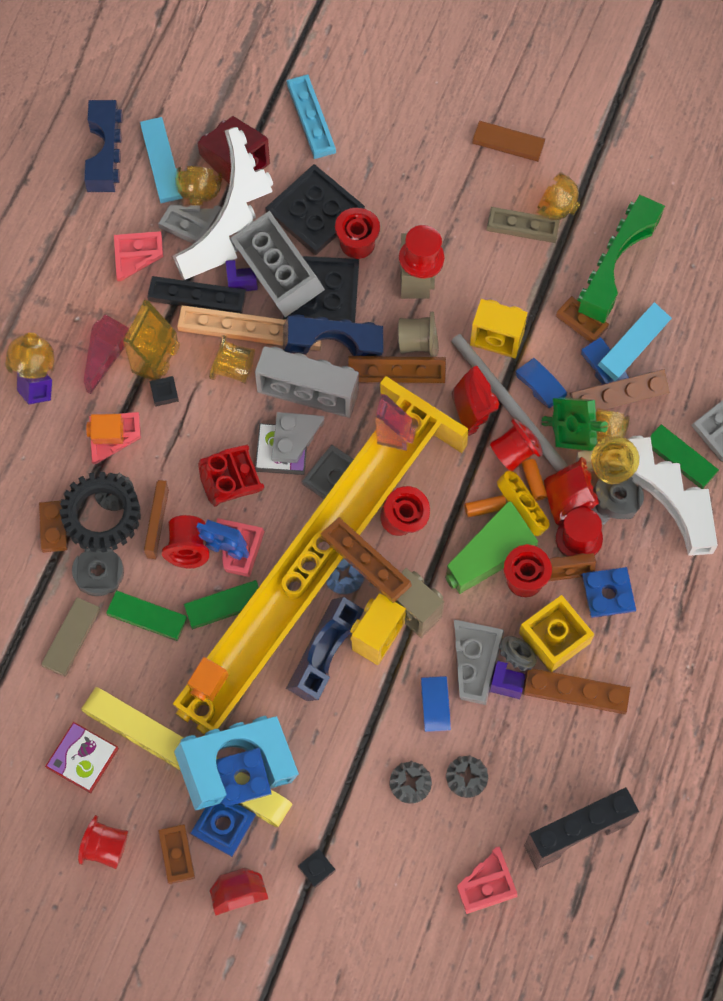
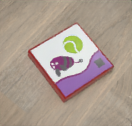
M73 722L45 767L91 794L119 748Z

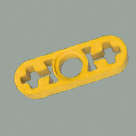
M506 471L497 480L499 489L507 501L513 503L534 536L542 535L550 526L548 518L521 478L514 472Z

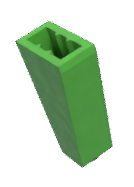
M511 501L506 503L447 565L446 581L452 589L456 588L459 594L504 569L506 557L514 548L526 544L537 546L538 540Z

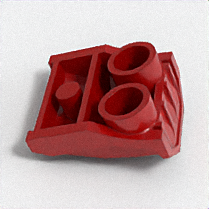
M478 366L472 367L452 391V399L462 425L468 428V436L475 434L479 426L487 422L489 414L496 411L499 407L498 398L491 392V385Z
M248 444L225 449L199 460L200 480L208 501L214 507L226 501L258 493L265 488L264 484L260 483L252 463Z
M580 457L577 462L548 476L544 480L551 513L558 526L564 524L565 517L571 510L579 507L593 509L599 504L598 496L593 491L594 487L591 484V473L587 470V461L583 457Z
M248 868L220 875L210 889L215 916L268 899L262 875Z

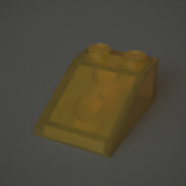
M144 300L123 342L132 373L150 380H157L167 374L170 366L169 360L172 355L175 356L177 354L180 342H178L177 333L148 300Z

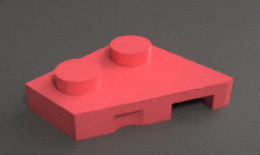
M161 231L114 235L117 281H122L163 258Z
M139 412L120 413L124 420L123 444H93L91 440L93 464H98L141 439Z
M218 518L217 523L241 532L247 543L246 549L250 554L248 559L242 557L241 560H237L229 556L227 551L222 550L225 571L250 577L265 532L264 529Z
M500 846L496 847L483 863H480L473 869V873L470 876L465 877L457 885L466 914L517 897V891Z

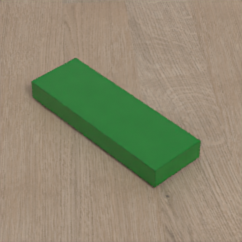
M662 424L650 436L652 450L665 461L679 463L681 473L701 489H704L718 473V468Z
M257 580L185 603L184 607L192 630L238 615L259 588Z
M117 590L106 612L107 616L175 641L179 640L188 619L183 614Z

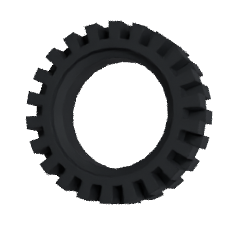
M94 472L88 473L90 478L85 480L84 476L79 477L80 483L76 484L73 482L70 484L71 491L66 490L64 492L65 500L61 499L60 503L62 507L60 509V516L67 535L71 537L75 544L79 543L82 549L86 550L89 547L91 552H96L97 548H100L102 553L107 552L108 547L116 550L118 549L117 544L121 542L124 546L127 543L126 538L129 536L132 539L135 535L134 529L138 530V520H141V509L136 492L133 491L130 483L126 484L124 478L120 477L117 479L116 474L110 473L108 477L105 472H99V476L95 477ZM101 492L115 495L124 505L123 516L116 526L107 531L94 532L80 524L78 521V510L81 503L88 496Z

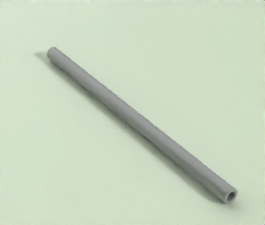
M461 334L455 336L451 342L471 367H479L490 383L491 391L510 415L526 425L536 435L541 444L543 455L558 472L567 467L566 462ZM596 506L591 509L599 515L602 525L610 520L609 516L598 513Z

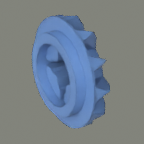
M343 558L326 581V584L332 591L338 594H350L361 587L364 576ZM349 567V575L351 577H344L339 582L340 573L337 570L344 571Z

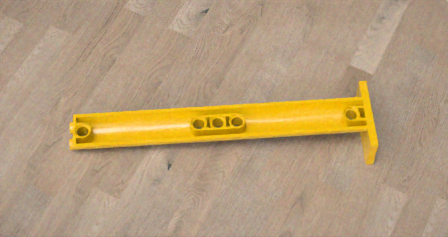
M385 376L380 383L381 402L392 409L208 655L207 659L226 669L229 674L213 702L206 698L204 701L197 699L190 694L192 690L187 684L173 702V705L178 709L175 714L187 723L191 719L198 724L196 729L203 735L210 730L219 729L342 561L343 557L331 546L327 550H320L318 548L321 542H325L321 538V533L340 517L357 534L361 535L432 436H436L462 453L467 447L468 428ZM413 424L417 426V429L408 431L405 427ZM306 562H314L316 564L312 570L303 569V565ZM292 582H299L301 584L300 588L296 591L289 590L288 586ZM200 706H209V712L206 715H196V711Z

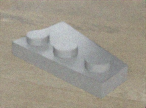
M454 620L460 699L486 705L500 652L499 644L503 640L504 630Z

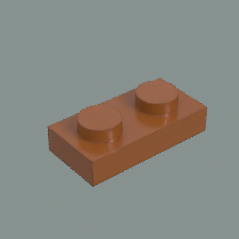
M571 296L556 312V317L592 343L599 339L608 329L609 323L605 321L603 324L579 313L580 302Z
M61 500L39 502L40 539L43 553L68 550L67 533L60 516V509H62L60 505Z
M580 553L575 556L550 558L552 574L549 581L582 577V573L595 572L596 559L594 553Z
M185 824L158 830L168 884L195 879Z

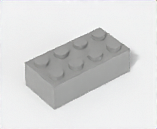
M270 211L231 237L239 252L285 317L325 290Z
M264 346L255 370L258 393L344 417H351L359 393V372L351 367H339L332 365L326 360L317 361L309 359L301 353L291 354L279 347L269 348Z

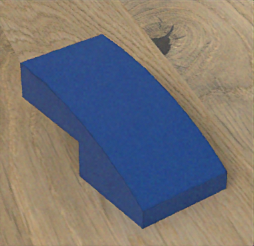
M600 337L581 349V355L596 371L595 377L601 384H605L614 380L598 364L611 349ZM626 371L617 380L629 378Z
M535 358L515 371L517 378L532 389L533 396L547 408L553 406V398L567 396V391L558 380Z
M447 676L421 677L424 731L451 730Z

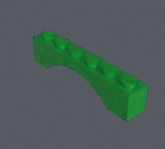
M640 194L636 202H630L625 213L628 215L626 220L623 218L620 220L616 229L618 232L617 236L612 235L607 245V249H609L607 254L602 253L597 263L599 269L597 272L592 271L587 281L590 284L587 289L583 288L577 301L580 302L579 313L603 324L605 323L618 295L614 278L615 263L630 246L653 235L661 220L665 205Z

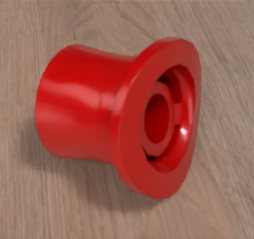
M350 208L343 211L337 217L335 230L343 253L350 258L361 259L373 252L375 240L380 233V222L374 213L363 208Z
M418 225L408 231L405 244L399 252V263L404 271L414 277L423 279L436 276L441 271L445 257L441 247L442 238L440 233L428 225Z
M514 418L511 420L513 426L502 436L490 442V446L497 458L511 472L532 455L536 454L540 457L543 454L541 444L536 435L526 425Z
M411 486L396 488L388 495L380 513L381 524L388 533L395 536L418 532L429 520L430 505L425 494L418 488Z
M585 507L571 510L565 517L564 524L559 525L555 539L559 551L566 557L575 556L580 553H594L596 555L603 544L602 521L599 515Z
M180 515L170 519L168 522L169 543L162 549L163 558L175 566L186 569H194L204 565L209 559L210 551L204 545V540L199 537L200 532L197 529L198 523L205 525L204 520L191 515Z
M526 544L514 548L504 562V575L508 588L519 597L526 598L536 595L549 582L552 574V565L549 557L541 548L534 545Z
M95 815L81 840L78 854L79 864L83 865L85 860H90L117 869L125 850L129 831L99 823L98 816Z

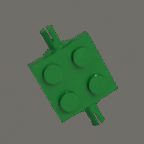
M565 397L553 398L554 411L552 417L544 416L541 421H546L542 423L543 426L553 427L556 447L586 451L597 450V431L606 432L608 427L603 426H607L608 423L596 421L595 400Z

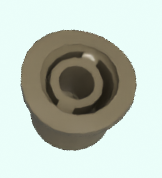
M430 312L429 317L399 318L398 342L401 354L422 351L429 352L431 357L438 355L439 342L434 312Z

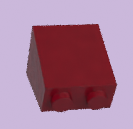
M234 116L220 122L216 129L209 134L203 135L197 142L199 155L229 185L231 159L225 130L238 127L239 131H243L247 140V144H245L246 151L251 153L255 160L256 166L253 167L254 171L264 169L270 164L268 138Z

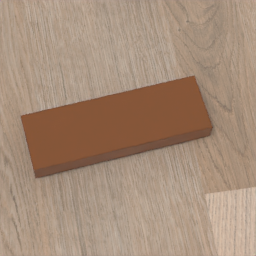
M479 120L472 144L539 162L545 138Z
M163 480L156 482L144 546L147 559L156 560L169 493L167 481Z

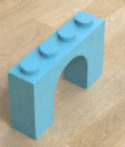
M262 716L246 725L243 722L231 725L229 729L224 731L213 729L206 732L205 736L198 738L195 735L187 736L180 740L179 745L174 751L195 811L220 804L226 796L216 766L217 753L224 748L237 747L246 751L260 748L270 789L292 783L299 775L277 716L272 718Z

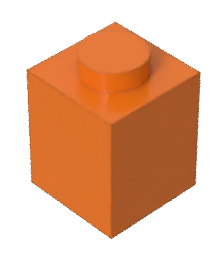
M91 414V422L86 424L87 437H91L93 444H123L124 420L121 414Z
M203 657L187 682L192 690L190 694L201 701H204L206 698L213 702L229 676L227 670Z

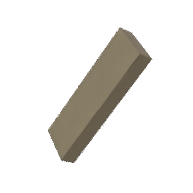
M491 207L486 231L556 243L560 219Z
M78 597L76 598L41 664L42 667L66 677L101 610L100 607Z

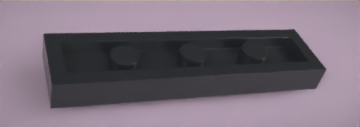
M152 276L147 298L150 302L242 314L246 290Z

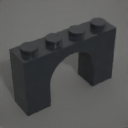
M627 787L529 833L524 847L537 870L560 859L563 852L590 836L602 831L609 835L630 825L639 813V810Z

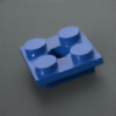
M207 520L205 525L197 524V529L200 532L199 537L205 540V546L209 550L219 552L221 549L227 551L229 556L237 560H241L242 557L248 559L250 554L246 549L247 543L239 530Z
M627 567L582 573L591 618L636 612ZM606 588L613 590L615 597L612 599L605 598L602 595V590Z
M260 748L216 759L217 770L226 792V796L223 799L225 807L272 795ZM240 772H246L250 775V780L248 783L240 785L235 781L236 775Z
M222 800L220 804L204 809L190 834L233 857L256 814L238 804L225 807ZM221 817H227L231 821L229 828L226 830L216 828V821Z

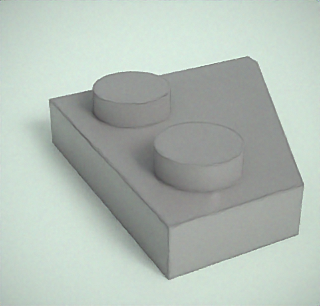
M170 205L158 223L159 228L193 244L215 222L222 207L214 206V209L200 208V205H190L188 207Z
M723 400L691 425L721 462L723 461Z
M277 412L272 461L297 463L303 455L304 449L314 439L313 436L319 427L323 426L324 416Z

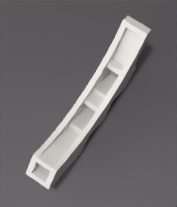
M238 127L225 130L230 149L231 175L228 193L219 215L200 239L187 249L173 255L182 279H188L222 265L226 261L236 259L237 255L235 252L238 249L229 235L241 231L254 222L253 219L256 218L252 206H247L246 202L272 192L270 186L273 185L270 174L268 172L265 173L264 169L254 171L253 167L256 166L255 160L251 153H247L245 144H247L246 137L242 130H238Z
M632 436L625 440L623 449L614 446L605 450H582L577 453L575 462L580 457L586 459L588 471L604 473L622 472L628 474L633 478L632 481L640 485L659 500L676 521L684 537L688 556L714 553L718 544L709 489L691 487L684 491L679 463L663 461L657 465L654 464L651 437Z

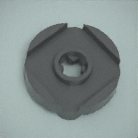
M622 472L607 473L605 477L597 481L593 489L598 496L599 504L596 506L598 513L615 519H632L644 501V493L641 486H637L632 481L633 478L628 474ZM615 492H619V495L624 498H616L614 496Z
M88 547L85 552L75 558L72 565V575L80 591L92 596H104L114 593L118 589L124 576V566L120 557L111 548L108 547L107 552L102 553L100 548H97L96 552H91ZM97 565H101V568L105 570L100 576H95V573H91L92 570L97 568Z

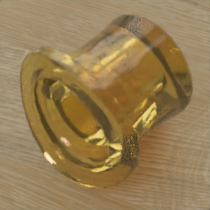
M222 335L209 378L215 380L217 375L246 384L253 366L255 349L234 345L226 341V335Z
M608 436L600 440L594 447L591 454V464L596 476L601 481L607 484H618L634 475L638 469L640 457L638 450L628 439L620 436Z

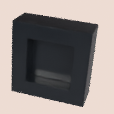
M173 376L149 381L155 407L179 402Z
M320 849L316 850L298 865V868L314 888L336 871Z

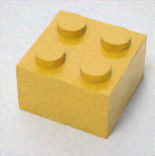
M481 299L472 324L470 346L516 359L524 335L528 312L516 306L508 307L501 305L495 300Z
M381 593L375 599L371 598L364 609L366 614L362 620L357 619L350 630V633H352L350 638L352 650L376 665L380 664L404 626L406 614L405 607L396 602L392 603Z
M562 595L522 623L519 631L521 637L530 645L534 653L550 672L556 670L591 644L594 637L591 629Z

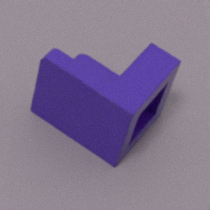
M235 260L226 261L228 287L245 289L246 291L258 290L256 275L251 267L236 269Z
M41 366L17 369V391L28 405L51 401L52 379Z
M497 661L490 692L520 699L526 675L506 669L508 663Z

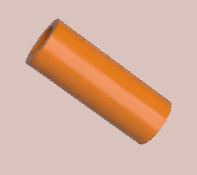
M536 459L524 461L522 467L531 495L535 501L545 499L547 493Z
M504 495L464 503L467 518L500 511L506 504Z

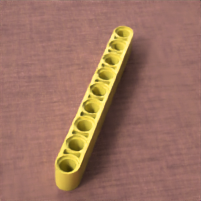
M98 687L94 688L81 708L85 714L180 770L174 751L183 737ZM242 772L238 773L235 777L236 783L244 785L250 780V777ZM271 790L272 795L238 804L277 828L293 805L289 800Z

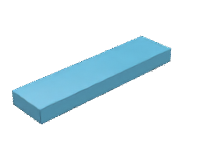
M309 75L286 80L313 158L317 159L335 154L336 148Z
M159 117L141 121V130L160 204L183 199L163 118Z
M654 302L599 362L598 366L616 381L672 318Z

